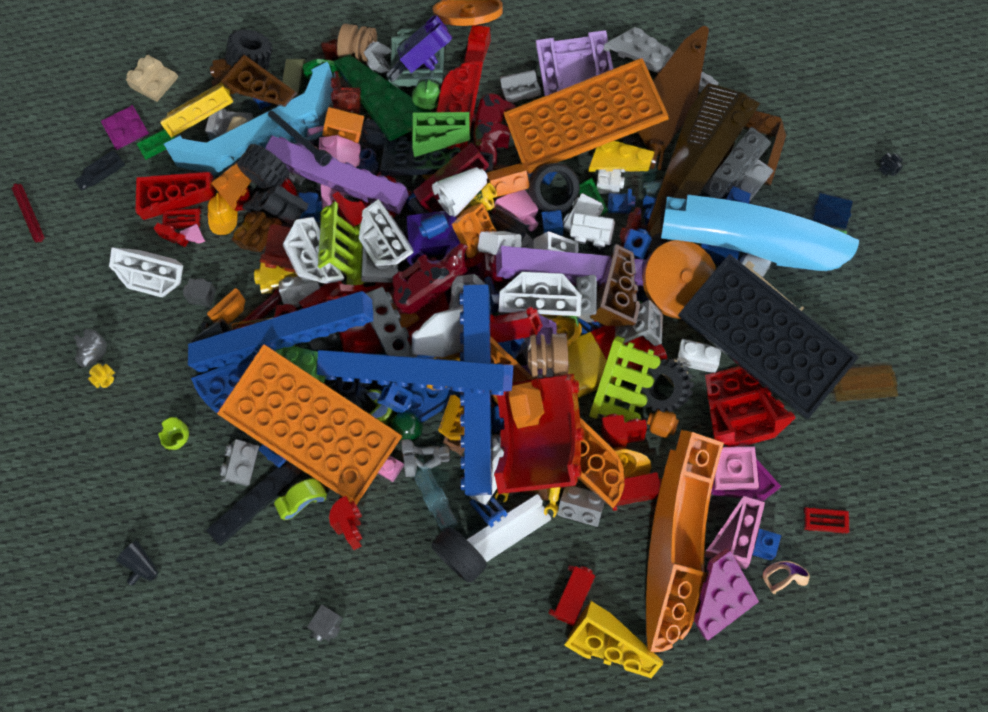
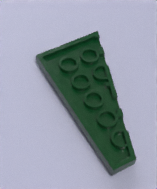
M350 54L334 61L335 68L389 141L413 131V113H433L429 109L416 106L410 96Z

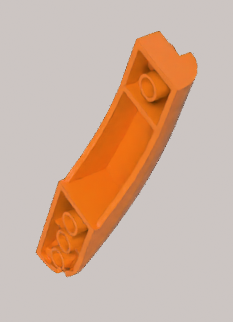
M490 336L491 363L513 365L512 382L532 379V375ZM491 395V398L498 404L497 395ZM580 418V426L584 430V440H581L580 466L582 475L578 478L610 507L614 508L624 489L623 465L616 452Z
M681 430L676 451L670 450L651 534L646 591L647 649L650 652L669 650L673 648L672 645L679 639L683 640L694 622L703 582H705L707 575L704 572V547L708 506L724 443Z

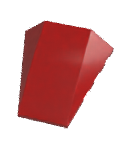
M740 366L705 375L714 440L723 442L730 447L750 445L775 438L795 419V415L791 411L788 412L780 400H776L766 387L763 388L760 382Z

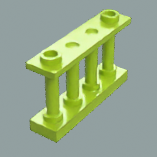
M334 202L324 207L321 212L317 267L321 269L330 263L347 275V285H361L364 283L362 281L363 245L359 240L361 223L353 227L337 215L338 203ZM336 225L349 233V237L336 229ZM336 238L348 246V251L335 242ZM335 252L347 260L348 266L334 257Z

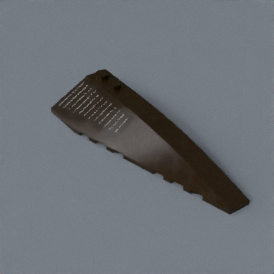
M707 83L687 112L646 227V231L649 232L648 235L652 238L648 253L651 254L668 240L661 238L667 197L687 199L688 195L698 196L756 112L760 105L759 102L745 93Z

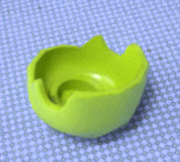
M169 417L162 422L163 430L158 433L161 445L168 450L180 449L189 438L188 426L177 417Z

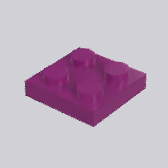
M133 105L101 121L116 150L149 134Z

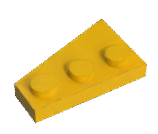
M612 141L596 148L589 166V172L605 169L606 172L613 171V169L649 171L654 152Z

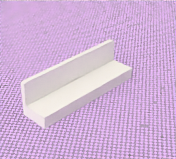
M537 494L507 513L508 516L501 517L500 522H493L494 526L492 528L487 526L467 539V541L475 547L487 562L549 522L551 517L549 514L545 516L542 499Z

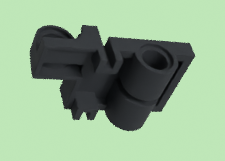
M275 186L265 192H255L252 199L243 204L242 208L248 212L259 211L264 214L268 213L278 218L282 224L289 223L293 225L300 218L301 213L307 211L309 204L304 202L301 197L287 192L284 187Z

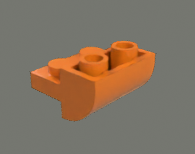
M483 203L463 210L452 223L460 243L468 247L465 251L468 258L474 257L479 252L478 244L481 232L496 231Z

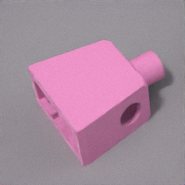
M525 189L507 194L495 201L493 214L496 212V207H501L529 224L528 229L530 231L537 228L538 222L535 220L538 207Z

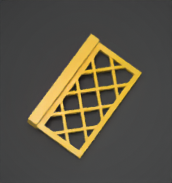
M220 82L168 112L167 117L162 119L160 123L172 138L233 103L230 89Z

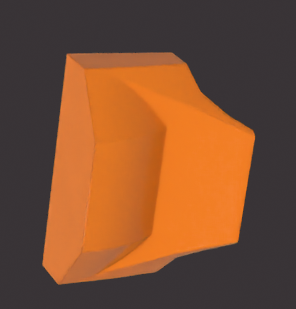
M235 288L213 307L207 315L213 323L222 318L227 324H230L243 312L245 299L240 291Z
M531 382L512 386V391H509V400L517 428L540 424L539 419L544 414L540 390L532 387Z

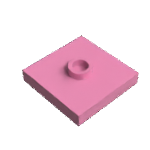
M755 446L722 448L714 478L715 490L759 488Z

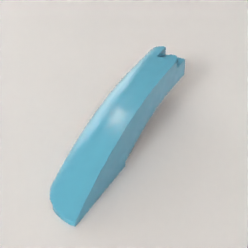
M688 195L687 199L667 197L661 237L663 239L724 247L775 262L777 266L816 271H828L841 267L842 264L852 259L859 245V240L845 233L796 215L753 204Z

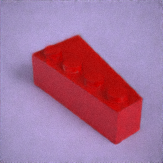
M210 172L136 177V213L145 220L162 215L164 211L179 210L208 201L216 196V188L211 184L215 178Z

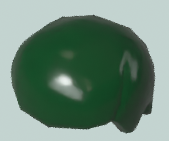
M409 411L397 413L390 423V428L402 435L400 441L402 439L414 441L422 435L423 423L420 422L415 413Z

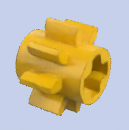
M106 363L103 366L97 364L91 368L89 372L91 377L88 380L96 388L100 386L106 388L113 383L114 377L112 375L115 372Z

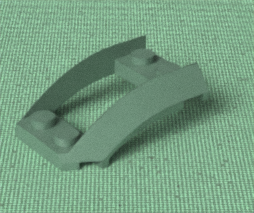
M401 29L397 32L396 37H391L390 69L399 60L397 47L418 29ZM444 47L435 53L438 63L435 65L434 70L416 69L412 73L409 70H404L394 82L390 80L389 82L398 89H400V86H416L418 83L428 79L439 86L443 82Z

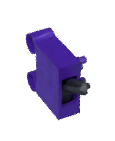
M437 15L431 17L422 27L397 47L399 60L386 73L388 80L394 82L406 68L412 73L423 63L431 71L435 69L434 65L438 63V60L434 54L452 39V36L448 33V28Z
M417 197L410 199L408 205L417 214L407 216L409 244L413 248V253L407 257L411 267L422 255L427 257L444 255L460 244V241L452 227V223L457 219L456 216H450L446 211L429 213L418 201ZM435 214H443L449 228L431 239H428L427 236L423 238L418 228L421 226L420 221Z

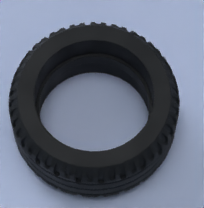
M545 164L537 168L531 175L528 194L539 210L543 212L561 210L562 213L570 209L575 199L579 196V180L574 171L564 164ZM550 172L561 174L567 184V193L564 199L555 205L548 204L542 198L540 192L541 181Z
M451 527L445 528L431 543V548L467 583L473 582L487 566L486 560L475 547Z

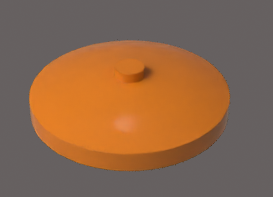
M442 0L433 6V16L437 15L444 24L455 26L487 23L497 19L503 13V5L500 0Z
M679 240L667 242L656 248L645 262L642 275L644 291L648 300L664 315L681 319L677 315L714 273L716 266L710 255L695 243Z

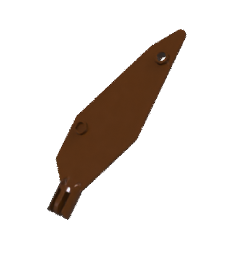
M707 26L700 27L681 43L653 81L669 119L637 131L646 145V150L654 152L650 169H654L656 158L659 156L657 170H661L666 147L684 124L688 110L698 97L709 33Z

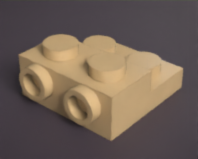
M147 55L145 58L139 59L138 66L134 71L130 70L127 73L126 81L130 88L158 102L176 81L178 75L164 67L159 60Z

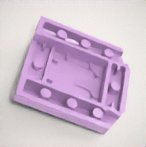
M606 30L588 33V37L554 41L553 38L536 40L544 96L613 70L610 51L603 50L605 43L608 42Z

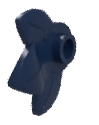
M364 149L359 154L360 164L356 168L360 170L366 169L375 175L379 169V163L376 161L377 155L371 149Z

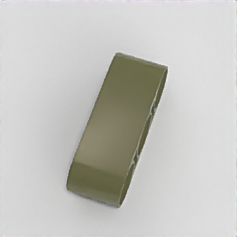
M286 59L282 82L297 93L293 99L303 94L305 81L303 64L306 63L305 59Z

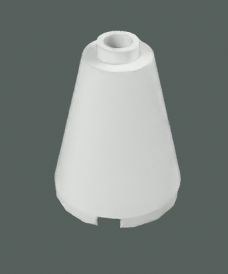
M476 167L432 184V189L435 195L439 194L440 199L438 202L450 216L453 215L455 217L487 184L486 179L488 177L483 169Z

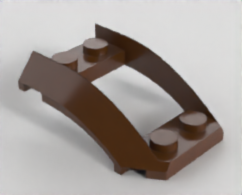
M756 111L744 129L749 130L752 127L759 133L776 137L768 164H766L773 170V173L764 183L771 186L786 138V132L780 117ZM734 144L732 145L724 159L721 161L716 171L720 168L723 162L731 154Z

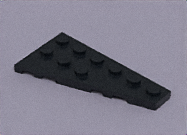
M385 136L380 169L381 176L434 174L461 152V149L459 147H453V149L443 148L414 157L413 141H408L407 137L402 136L399 139L396 138L389 141ZM480 152L489 164L485 173L493 171V154Z

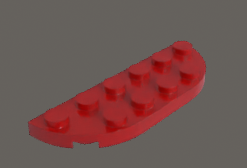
M483 62L463 63L460 67L451 70L442 83L436 113L469 112L471 129ZM468 141L446 148L453 149V147H459L462 151L467 147Z

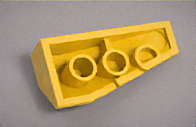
M592 601L579 616L564 644L582 657L591 659V655L604 659L603 663L607 665L615 662L623 665L626 671L649 678L653 677L664 662L654 652L648 651L647 646L610 612Z

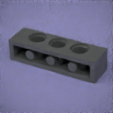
M751 127L702 190L713 198L726 200L732 187L738 186L771 142Z
M383 287L366 293L372 299L374 321L370 323L385 355L418 356L411 353L412 345L410 346L407 340L410 338L407 329L405 327L402 328L399 323L401 317L398 310H393L391 306L393 300L390 293H385ZM379 308L387 310L383 315L378 314L376 311ZM389 325L395 327V331L391 333L386 332L384 329ZM401 343L404 348L397 351L393 349V345Z

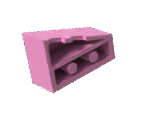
M743 496L706 550L704 557L712 559L727 548L732 552L739 567L747 569L751 561L765 502Z

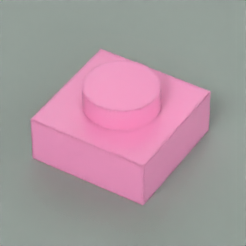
M389 456L378 474L394 482L404 464Z

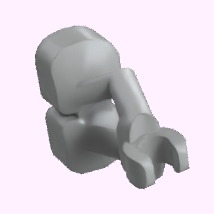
M402 439L401 441L405 477L415 476L417 466L425 472L441 464V462H448L450 460L449 447L414 446L411 439ZM415 453L433 455L434 458L423 464L415 457Z

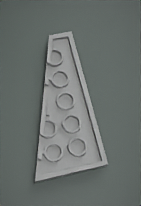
M636 27L605 43L603 50L608 52L610 49L618 52V56L622 58L629 57L634 59V61L643 58L647 69L658 74L674 54L670 48L663 46L655 38L648 36L643 30ZM702 72L699 92H702L707 83L719 84L712 76Z

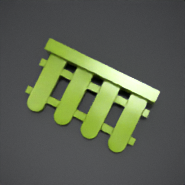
M617 336L614 339L591 408L590 417L597 419L600 414L605 416L618 414L624 416L625 423L636 418L641 420L640 414L634 412L636 406L643 407L648 401L647 396L640 393L642 387L650 388L653 385L654 378L647 374L648 369H656L661 362L658 356L653 355V350L649 349L647 353L633 348V343L629 342L628 346L624 345V338ZM619 357L623 358L621 365L617 364ZM628 361L643 365L642 372L627 367ZM612 377L617 378L615 384L611 383ZM622 380L636 384V390L620 386ZM606 395L611 397L609 402L605 401ZM619 399L630 403L629 410L614 405L615 400Z

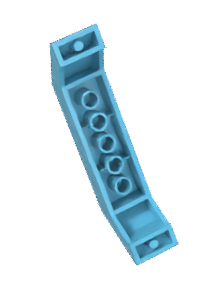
M328 62L311 69L312 77L304 94L292 99L286 107L278 106L270 110L274 111L304 137H307L308 129L323 126L334 93L335 83ZM268 112L207 143L186 140L178 136L164 143L177 167L201 173L210 172L212 175L219 177L240 159L250 144L266 148L271 136L283 137L290 143L297 140L268 116Z

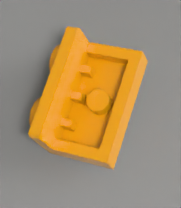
M450 395L438 429L440 433L450 440H461V435H464V427H461L460 421L461 414H464V406H461L460 399L456 395Z

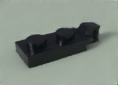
M112 150L84 168V172L74 182L83 191L125 166V163Z

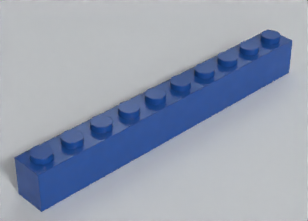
M463 285V292H460V305H463L464 312H460V324H464V332H460V344H464V352H460V361L491 363L489 286ZM465 388L464 393L460 394L461 406H464V414H461L460 417L461 427H464V435H461V448H465V456H461V469H465V477H461V490H465L467 496L493 495L491 390H484V393H471V389Z
M361 291L188 344V366L198 372H207L209 369L224 367L226 364L241 362L243 359L250 357L254 358L263 345L276 351L284 347H292L294 344L309 342L318 337H326L338 331L343 332L355 326H364L366 323L374 321L372 299Z
M318 350L317 375H324L326 380H337V377H342V381L354 382V378H358L360 383H372V380H377V384L390 385L391 381L396 382L395 386H408V383H413L415 388H427V385H433V389L445 390L447 386L452 387V391L464 392L465 388H469L471 393H484V390H491V395H504V391H512L513 365Z

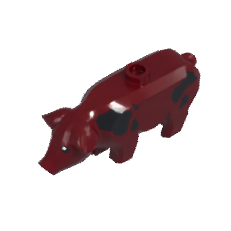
M489 93L481 98L477 114H473V142L478 151L493 154L494 167L497 160L496 148L504 147L508 149L510 141V129L502 124V120L505 118L504 112L512 110L516 106L508 101H504L497 94Z
M460 243L448 251L442 260H437L436 257L428 259L426 255H422L417 259L420 270L414 273L408 281L403 278L402 272L396 273L392 277L393 288L390 293L393 296V302L399 314H412L425 305L434 303L439 295L450 288L456 277L464 275L468 271L465 266L464 257L468 247Z

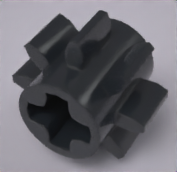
M887 153L879 160L881 167L878 170L883 175L888 176L890 174L894 176L903 168L900 164L903 159L898 154L894 153L891 155Z

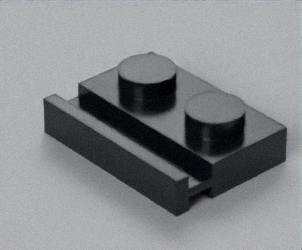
M496 207V212L491 217V222L496 231L520 234L522 243L526 229L530 225L505 209Z

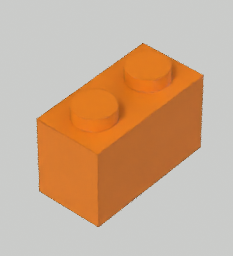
M328 107L322 136L338 135L358 143L364 116Z
M521 163L486 173L488 177L487 183L492 184L497 191L495 198L529 188L527 171Z

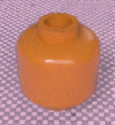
M657 409L655 413H650L647 424L650 425V432L652 434L668 438L670 435L674 436L679 420L676 419L675 413L669 411L664 413Z

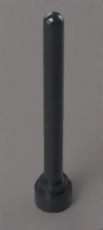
M274 111L268 112V116L314 155L315 161L320 166L324 167L330 163L332 155L329 152L315 147Z

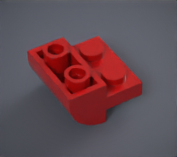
M609 414L602 418L601 436L612 449L616 447L626 448L627 443L644 441L647 430L646 420L636 418L625 423L624 416L618 414Z
M344 496L332 506L329 521L331 527L338 535L344 533L347 542L355 550L362 547L359 540L363 538L357 527L361 525L359 518L362 515L354 500L350 501L347 496Z

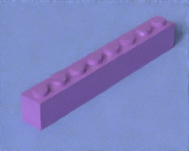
M271 136L265 148L277 156L286 165L289 172L370 204L379 199L386 210L398 215L409 196L406 187L402 183H393L384 176H375L366 169H357L348 162L344 164L332 157L327 166L322 167L315 161L314 155L303 145L290 143L283 137Z
M501 246L496 254V273L498 277H504L505 279L516 278L521 272L564 274L571 283H577V277L595 275L597 277V285L600 286L611 256ZM634 259L636 269L634 274L635 285H637L638 291L644 290L642 275L646 260Z

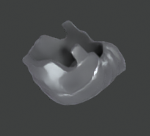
M84 329V337H79L78 335L73 337L79 348L76 350L75 361L81 367H87L96 363L106 352L107 344L104 338L92 329Z

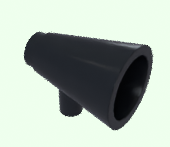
M222 318L210 326L208 322H202V332L192 338L191 342L200 341L231 330Z
M138 540L127 546L116 559V562L133 572L126 580L131 586L140 577L151 582L159 574L156 566Z

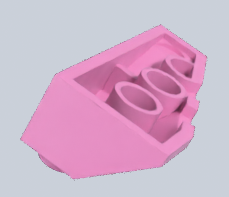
M338 135L319 138V149L326 150L339 162L344 164L348 162L355 168L359 166L360 144ZM321 184L322 209H324V207L332 204L330 197L338 191Z

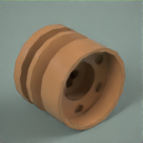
M343 24L338 36V58L340 59L350 54L362 64L368 65L367 61L369 60L363 52L367 50L368 45L377 42L376 29L370 27L367 29L364 26L359 29L357 25Z
M566 333L552 334L549 344H546L544 334H540V344H536L535 335H530L527 352L528 368L532 374V379L538 378L537 369H542V377L547 376V369H552L553 376L568 374Z

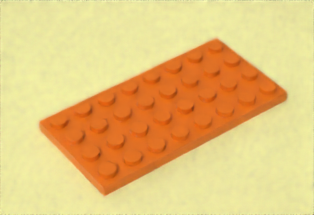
M643 58L504 112L519 157L527 174L534 172L542 165L558 163L669 119Z
M266 345L262 346L217 413L342 497L347 496L350 501L354 500L356 505L402 438L401 434Z

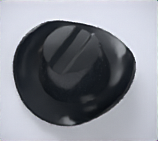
M370 116L363 122L358 144L365 149L373 151L383 150L385 135Z

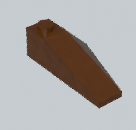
M245 55L220 81L234 93L286 107L297 94L293 89Z
M617 244L614 246L597 292V313L590 315L591 319L606 326H631L636 324L640 304L636 297L638 287L635 285L634 274L636 273L634 252Z

